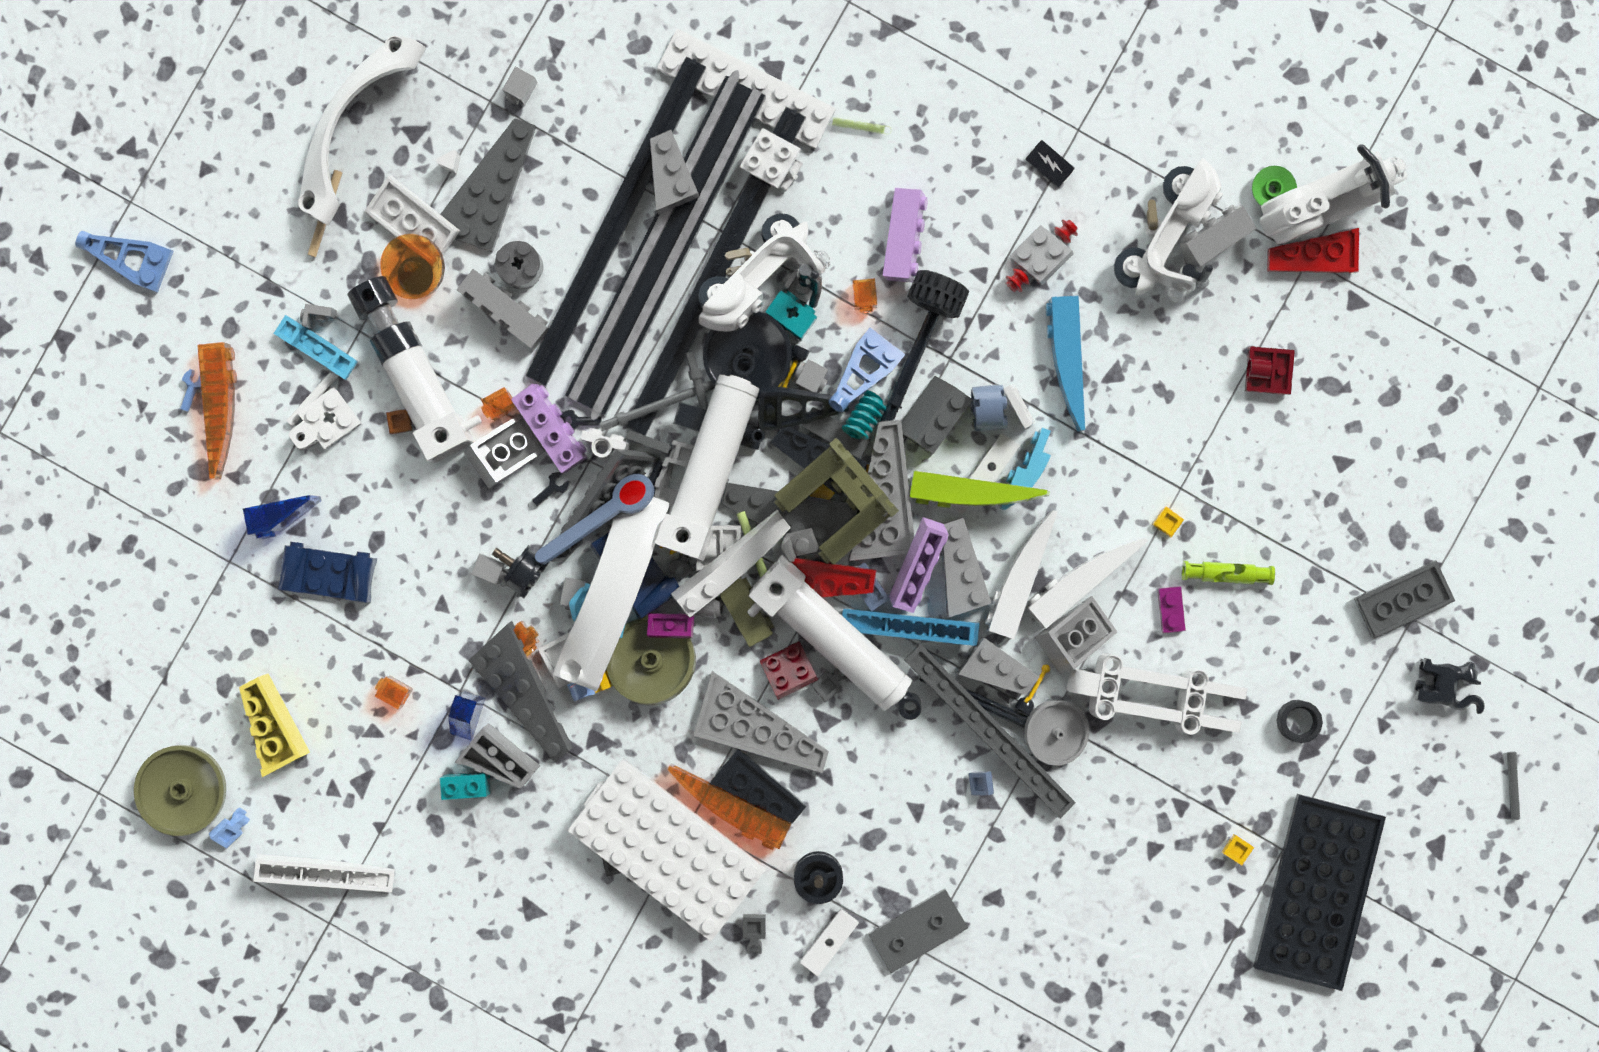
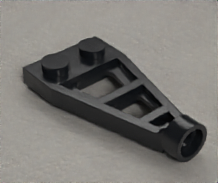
M785 387L759 388L758 429L779 430L838 415L839 413H846L849 410V405L843 412H838L829 404V400L833 395ZM785 400L798 401L800 403V411L793 415L784 416L782 415V402ZM808 401L822 402V409L815 412H806V403Z

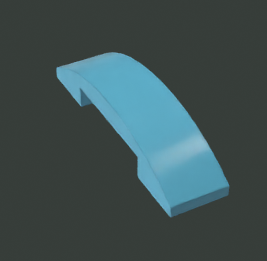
M287 315L284 316L273 333L345 380H347L358 362Z

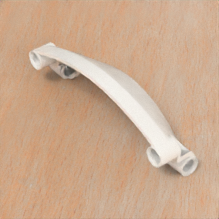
M396 35L390 36L385 41V44L364 60L338 89L326 107L310 144L304 167L301 196L298 200V205L302 211L329 226L340 205L334 193L329 174V148L335 126L341 114L351 100L372 82L395 72L415 69L426 50L425 46L411 38ZM395 45H401V47L396 52H392V49ZM314 199V205L307 209L308 201Z
M653 497L649 505L643 510L632 514L620 512L613 517L593 580L574 625L564 643L553 671V676L594 691L598 690L645 575L665 513H667L669 507L668 502Z

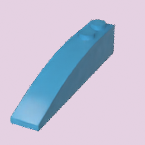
M1079 296L1051 297L1045 307L1046 316H1050V325H1047V338L1051 339L1054 367L1067 410L1077 431L1082 432L1085 430Z
M843 609L842 616L860 633L975 646L978 643L980 623Z

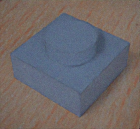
M991 771L968 773L971 795L994 794Z

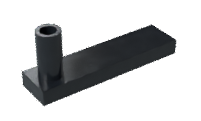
M679 402L673 424L699 432L707 410ZM747 423L740 445L753 450H759L760 443L765 438L764 430H760L757 426Z

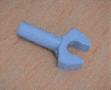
M192 369L188 370L182 378V381L187 385V390L180 409L188 412L196 390L206 388L207 378L204 373H200L198 381L193 382L195 370Z

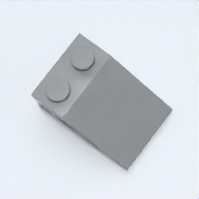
M519 414L471 444L464 451V454L490 489L546 450L523 416Z
M1090 596L1044 629L1035 639L1058 672L1062 674L1076 669L1113 637L1117 631L1093 596Z

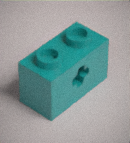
M781 290L765 311V314L774 318L784 329L802 341L817 320V316L814 315L816 311L807 304L804 306L797 302L798 298L791 292L787 291L784 293ZM796 309L798 317L788 318L789 313L787 311Z
M483 772L445 774L440 777L441 800L487 797L491 794L490 776Z

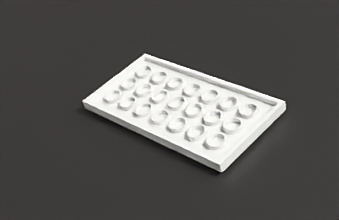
M624 758L568 829L569 833L710 941L713 940L766 871L765 866Z

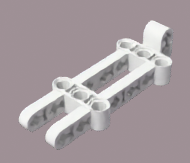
M1109 653L1099 656L1095 673L1080 669L1069 671L1066 686L1067 691L1091 696L1089 711L1096 718L1108 720L1113 717L1115 712L1173 721L1178 731L1189 735L1196 734L1201 726L1240 733L1242 721L1203 714L1206 694L1246 699L1248 689L1210 682L1208 675L1204 671L1194 668L1185 670L1182 676L1124 667L1121 658ZM1109 659H1112L1113 667L1110 670H1108L1106 668V662ZM1194 674L1198 675V682L1196 684L1192 683ZM1121 678L1180 688L1176 709L1117 700ZM1105 681H1108L1110 687L1106 692H1103L1102 685ZM1191 696H1194L1195 702L1189 707L1188 700ZM1104 703L1106 706L1105 712L1099 714L1098 708ZM1190 718L1191 724L1185 729L1184 722Z

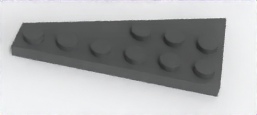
M616 449L609 456V461L605 467L597 474V479L586 491L581 503L574 509L569 521L562 527L560 535L613 499V491L623 478L632 474L645 475L644 469L651 462L655 464L660 458L655 453ZM583 539L555 557L551 562H565L583 542Z

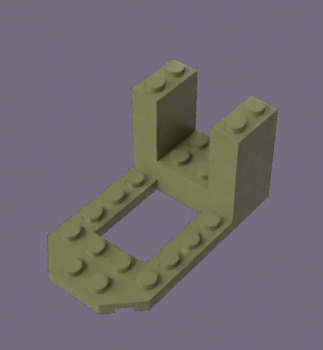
M837 438L829 444L830 447L774 495L777 498L774 502L782 512L787 510L790 513L826 481L832 478L834 481L830 484L839 494L842 491L846 494L848 499L845 501L853 511L858 508L860 512L819 546L822 550L819 552V555L827 564L830 561L833 564L838 562L885 520L893 517L899 511Z

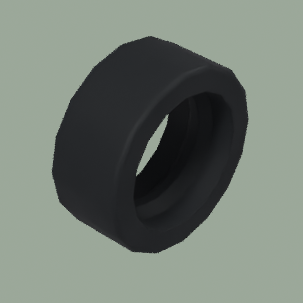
M1299 699L1291 700L1284 704L1278 711L1276 719L1280 733L1288 740L1297 743H1306L1315 739L1321 732L1323 725L1322 714L1319 709L1312 703ZM1297 708L1306 709L1311 714L1313 721L1310 730L1300 735L1291 732L1286 721L1289 713Z

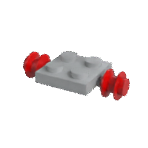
M1061 220L1063 226L1061 228L1054 227L1055 236L1040 225L1010 255V259L1021 268V270L1013 269L1014 275L1012 277L1006 276V285L1013 292H1022L1021 286L1023 284L1029 285V275L1039 284L1043 285L1073 255V251L1064 244L1071 243L1070 237L1072 235L1078 236V227L1071 220Z

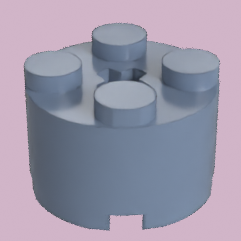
M1003 385L972 387L971 399L973 400L971 402V411L974 418H976L972 419L975 432L1001 430L1008 427L1007 416L1004 415V409H1007V398L1004 395Z

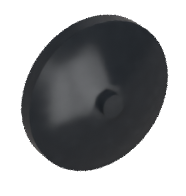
M758 311L749 317L748 322L743 328H738L735 331H716L712 329L709 331L703 347V363L709 379L715 386L719 375L730 376L732 374L733 360L742 353L751 355L757 364V372L751 378V385L758 388L780 387L787 378L793 357L791 341L783 326L771 316ZM743 361L739 365V370H749L751 363Z

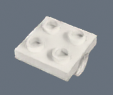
M589 428L588 432L582 431L580 439L592 443V452L600 458H608L616 449H630V444L622 436L611 434L610 438L605 437L603 431ZM597 446L606 447L608 451L605 454H599Z
M711 526V530L714 533L704 561L696 559V571L702 570L741 539V526Z

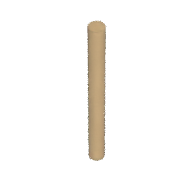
M338 170L333 171L331 178L335 195L342 177V172ZM320 221L317 222L307 254L312 257L317 256L326 228V224Z

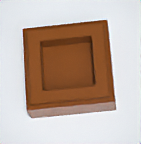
M406 409L386 412L390 435L413 431L412 421Z

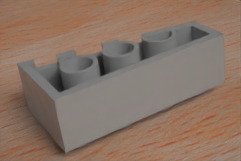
M472 269L456 290L534 351L549 330L546 326L548 322L538 314L535 317L528 312L531 308L522 301L516 303L512 300L513 294L503 286L501 289H498L493 285L495 280L484 273L482 276Z

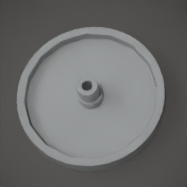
M1050 700L1038 705L1030 713L1024 728V738L1029 751L1038 760L1049 765H1064L1074 761L1085 749L1089 738V726L1085 715L1078 707L1063 700Z

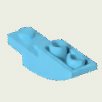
M1041 428L1039 432H1034L1030 442L1033 444L1031 453H1026L1022 463L1026 465L1025 468L1017 466L1015 470H1010L1006 482L1010 485L1031 488L1034 486L1051 457L1050 454L1043 452L1051 432L1050 430ZM1015 503L1001 505L999 509L1006 510Z

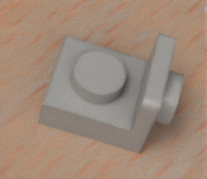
M795 269L793 273L789 271L783 280L785 284L784 291L791 292L798 300L807 304L812 290L808 286L803 287L799 284V278L797 277L798 269Z
M305 304L304 309L300 313V322H302L303 327L312 329L314 316L315 320L328 322L329 318L336 319L337 310L332 307Z
M812 528L787 533L781 544L782 552L785 556L787 555L789 562L794 561L796 556L817 552L819 548Z

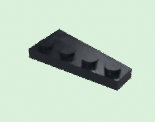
M791 427L781 428L770 442L803 469L830 447L828 444ZM854 457L863 468L867 465L868 462ZM830 478L824 485L841 498L844 492L842 491L839 494L830 484L834 481Z
M740 749L734 752L709 782V784L722 788L726 792L734 796L736 795L750 804L761 807L792 824L807 807L804 802Z

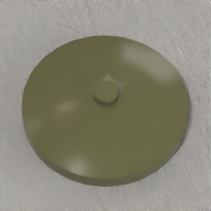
M645 616L640 620L637 618L625 625L623 637L619 638L607 665V673L612 685L626 699L641 705H659L674 699L687 687L694 674L696 653L691 638H649L647 636L648 616Z
M174 745L153 753L140 767L134 782V800L141 817L152 828L167 835H190L206 828L220 814L226 799V780L220 765L206 751L190 745Z

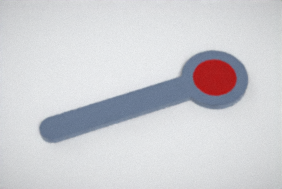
M632 474L623 478L613 491V499L539 549L535 554L536 561L539 564H547L620 512L632 514L646 508L654 496V486L650 479L642 474Z

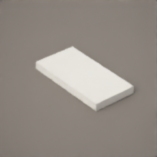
M388 175L364 211L432 266L438 264L460 232L458 228L390 175Z

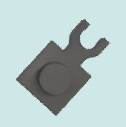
M835 668L833 674L827 670L810 686L824 702H827L843 688L839 681L847 679L845 675L842 676L840 670Z
M743 914V939H750L747 945V954H750L751 946L753 945L758 947V954H762V942L759 939L766 938V914Z

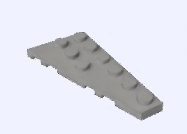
M901 420L879 422L868 474L899 511L893 517L885 520L852 549L850 561L906 555L914 539Z
M712 670L693 736L823 773L829 753L827 749Z

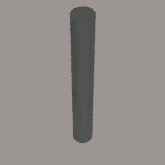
M1512 751L1507 752L1510 813L1512 820H1519L1517 753Z

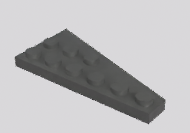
M514 118L441 212V216L460 230L455 240L490 252L494 251L537 128L536 125Z
M728 482L726 483L723 505L738 513L745 511L747 518L759 524L777 510L790 526V529L783 537L787 533L812 528L818 547L856 516L858 508L853 511L845 502L809 496L790 513L787 510L782 512L774 502L777 499L774 495L778 491ZM818 548V551L813 553L820 556L819 552H821L822 550ZM851 550L835 564L848 565Z
M511 621L468 661L552 760L556 762L573 747L562 724L556 720L553 713L555 709L552 703H548L544 695L546 690L532 661L527 659L522 649L525 646L521 639L518 640L513 630L515 626L513 621Z

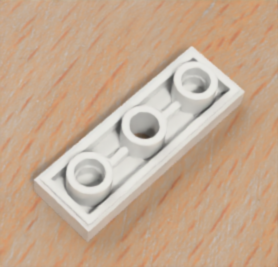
M1001 433L969 479L995 482L1020 445ZM989 463L995 465L993 471L988 470L987 465Z
M840 908L801 959L800 963L816 976H819L859 924V921ZM829 938L834 941L831 945L825 943Z

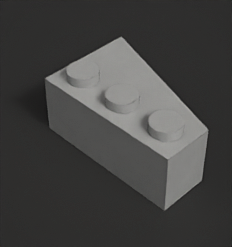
M669 130L651 138L656 211L659 215L699 198V194L672 131Z
M489 723L479 731L454 762L471 767L477 772L491 775L497 780L520 789L540 767L538 763Z

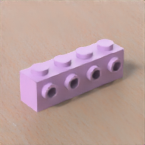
M895 188L883 269V277L889 281L913 283L914 276H916L919 265L916 263L917 254L920 255L922 248L919 238L920 232L923 233L925 221L922 219L923 210L926 211L928 205V198L925 197L922 190Z
M531 384L511 400L559 471L567 473L588 458L585 454L587 450L581 441L577 442L573 436L574 430L568 422L564 423L560 417L562 413L558 406L549 401L547 398L549 393L543 385L539 386V384Z
M922 518L889 595L893 607L911 613L915 612L917 605L921 602L925 586L930 581L932 570L939 560L942 547L948 539V532L944 524Z

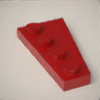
M1359 228L1269 248L1267 252V272L1358 273Z
M795 558L791 562L805 575L804 582L823 598L874 592L877 570L833 563L827 564L826 562Z

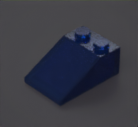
M306 495L242 508L247 534L256 536V539L276 537L275 533L285 530L321 502V496Z

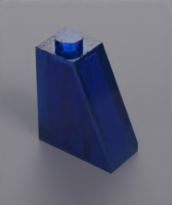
M466 691L455 695L448 715L450 734L472 741L486 699L485 697Z

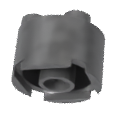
M512 241L497 251L495 268L499 277L509 286L517 289H528L539 281L543 272V261L534 247L527 242ZM518 261L523 263L520 270L515 267Z

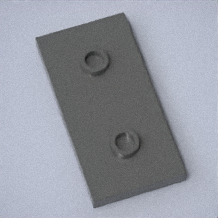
M1437 560L1354 597L1355 603L1373 639L1455 602Z
M944 888L869 932L868 935L890 973H893L968 929V926Z

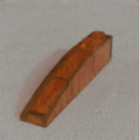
M225 342L197 345L209 477L215 480L221 479L227 461L235 413L234 383L237 382V374L233 370L232 363L235 360V352L231 344Z
M672 763L670 764L668 771L707 809L730 825L741 830V835L751 840L755 837L762 841L761 844L771 850L774 847L780 849L791 826L790 822L767 812L761 807L750 804L722 788L711 785L709 781Z

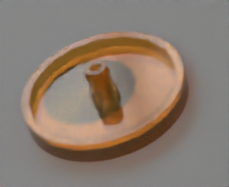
M404 234L394 238L385 247L381 257L380 269L382 276H386L396 295L405 299H421L431 295L438 289L444 278L445 263L440 249L431 239L419 234Z

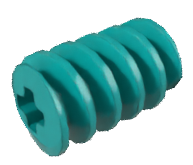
M867 390L864 396L859 399V403L854 407L855 410L850 413V418H847L846 425L842 426V431L855 439L867 440L868 435L865 431L869 433L873 431L869 424L876 426L878 422L874 417H882L878 410L885 411L887 409L883 404L882 398L870 390Z

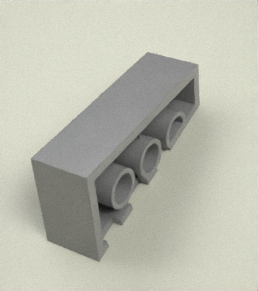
M964 518L944 524L948 532L947 542L942 547L946 614L948 618L992 604Z

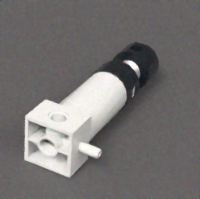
M386 276L369 279L351 289L347 296L359 319H370L377 332L370 339V343L416 428L413 434L426 460L436 463L473 444L475 441L469 430L482 423L480 417L475 416L464 422L462 416L455 413L410 321L398 322L392 310V307L398 303V300ZM447 433L446 441L442 442V435Z

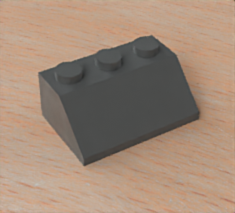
M934 376L901 421L903 436L932 456L973 399L955 386Z

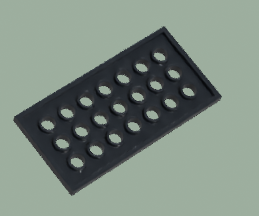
M1297 793L1253 965L1255 969L1343 991L1386 816ZM1313 815H1317L1320 819L1316 827L1309 825V819ZM1334 821H1340L1341 829L1337 833H1333L1330 828ZM1357 826H1361L1363 829V834L1360 838H1354L1352 835L1353 829ZM1307 837L1314 839V845L1310 849H1305L1303 845ZM1333 842L1336 850L1333 854L1329 855L1325 852V847L1328 843ZM1351 848H1355L1358 852L1354 860L1347 858V852ZM1301 859H1307L1309 862L1308 868L1303 871L1299 870L1298 862ZM1324 864L1330 866V873L1327 876H1321L1320 867ZM1345 870H1350L1352 878L1344 882L1341 875ZM1298 880L1302 881L1303 889L1300 892H1294L1292 889L1293 883ZM1318 886H1323L1325 889V894L1321 898H1316L1314 895V890ZM1339 892H1345L1347 895L1344 903H1337L1336 895ZM1292 902L1297 903L1298 910L1296 913L1289 914L1287 912L1288 904ZM1312 908H1318L1320 912L1319 917L1311 920L1309 918V911ZM1336 913L1340 914L1341 922L1338 925H1332L1330 922L1331 916ZM1286 924L1292 926V932L1288 936H1284L1281 933L1282 927ZM1307 930H1313L1314 937L1311 941H1304L1303 934ZM1330 935L1335 936V944L1332 947H1327L1325 939ZM1285 946L1287 948L1286 955L1281 958L1277 957V948ZM1301 952H1307L1309 955L1305 963L1298 962V955ZM1328 957L1330 959L1329 967L1325 969L1320 968V960Z

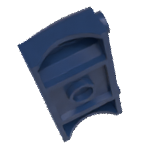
M609 532L590 545L599 560ZM652 555L632 606L639 620L674 598L671 593L680 587L673 576L669 578L667 575H664Z
M291 541L290 545H285L278 590L335 597L365 603L371 602L372 578L377 558L370 557V553L357 551L356 555L304 548V543Z

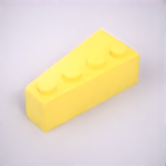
M269 674L259 676L239 687L245 713L249 717L251 725L249 728L251 736H254L257 748L255 750L257 759L259 758L262 767L260 769L262 777L310 753Z

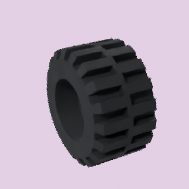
M918 270L907 297L912 303L927 311H932L948 318H958L970 291L963 284L950 277L929 270Z

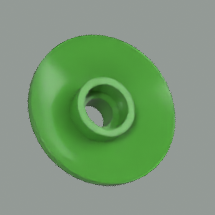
M1275 165L1260 170L1252 182V194L1260 206L1285 192L1297 188L1293 174L1286 168ZM1269 186H1274L1276 192L1271 193L1269 191Z

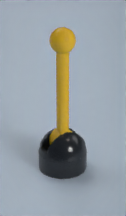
M796 344L792 347V359L794 361L782 386L785 388L788 386L797 363L806 360L810 353L809 350Z
M1047 664L1042 666V672L1028 697L1020 698L1014 708L1028 716L1034 709L1032 697L1045 674L1050 672V666Z

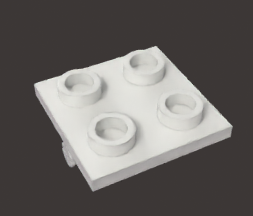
M762 128L741 163L740 168L776 188L781 187L788 191L793 180L796 181L797 173L803 165L802 162L796 159L801 149Z

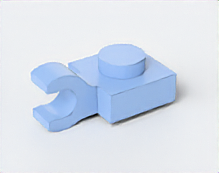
M240 807L236 809L230 821L225 818L209 833L210 838L227 849L243 834L241 827L250 821L245 816L247 812Z

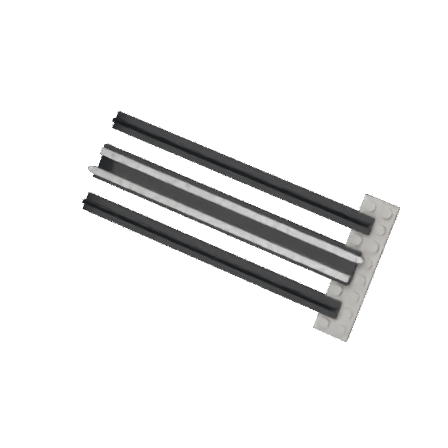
M676 29L657 67L658 71L674 78V81L526 374L527 377L545 386L548 385L653 176L650 139L669 130L674 134L695 90L714 98L684 157L699 198L659 215L656 213L565 396L593 409L591 412V419L596 420L600 414L607 416L755 119L774 128L773 134L793 144L797 140L816 150L836 111V108L679 29ZM751 175L633 410L666 397L686 357L685 353H688L702 326L699 324V316L703 312L698 299L699 289L709 278L727 276L726 269L731 268L735 259L727 260L725 254L728 251L741 248L772 187L769 183ZM659 410L628 421V424L625 426L646 436Z

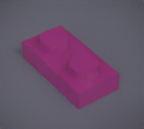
M1181 586L1157 588L1162 633L1186 631Z
M687 614L648 615L647 636L649 638H693L694 615L691 617Z

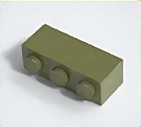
M739 577L719 595L748 646L751 647L772 635L771 629L775 627L769 616L764 618L761 611L755 617H751L748 614V610L755 603L749 597V590L752 589V586L747 577L743 579Z

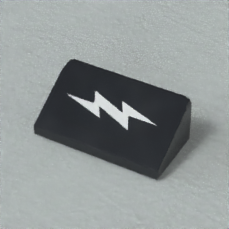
M1040 140L1025 158L1027 162L1058 188L1075 169L1043 140Z

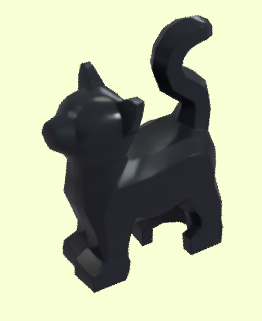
M1421 659L1419 669L1433 675L1434 679L1431 686L1426 685L1425 681L1416 680L1414 689L1418 693L1415 696V700L1428 704L1439 703L1455 710H1464L1471 704H1475L1477 714L1484 712L1485 703L1477 695L1466 696L1461 701L1456 700L1458 680L1465 684L1481 685V681L1477 680L1478 672L1475 669V663L1469 661L1464 665L1455 666L1449 663L1433 664L1431 659Z

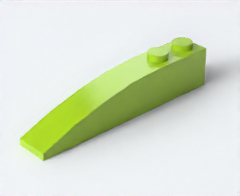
M914 471L910 492V498L916 499L915 503L929 505V501L938 502L937 506L943 508H951V504L963 506L1006 505L1031 501L1050 495V491L1044 489Z

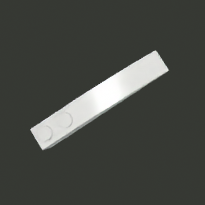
M776 510L671 593L689 617L693 616L750 569L790 529V526Z
M1050 511L1035 528L1012 563L1000 592H995L992 604H995L993 612H989L985 620V625H988V631L1015 639L1058 513L1057 511Z
M1140 538L1112 548L1077 566L1058 581L1054 578L1045 586L1047 589L1041 595L1036 593L1028 600L1029 605L1026 608L1043 628L1049 627L1148 542L1147 538Z
M257 854L253 882L392 892L395 869L321 859Z

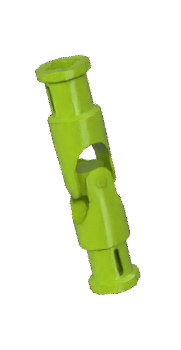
M1183 561L1182 580L1201 579L1202 582L1254 584L1258 582L1268 583V585H1273L1275 581L1274 566L1256 567L1255 564L1204 561L1202 564Z

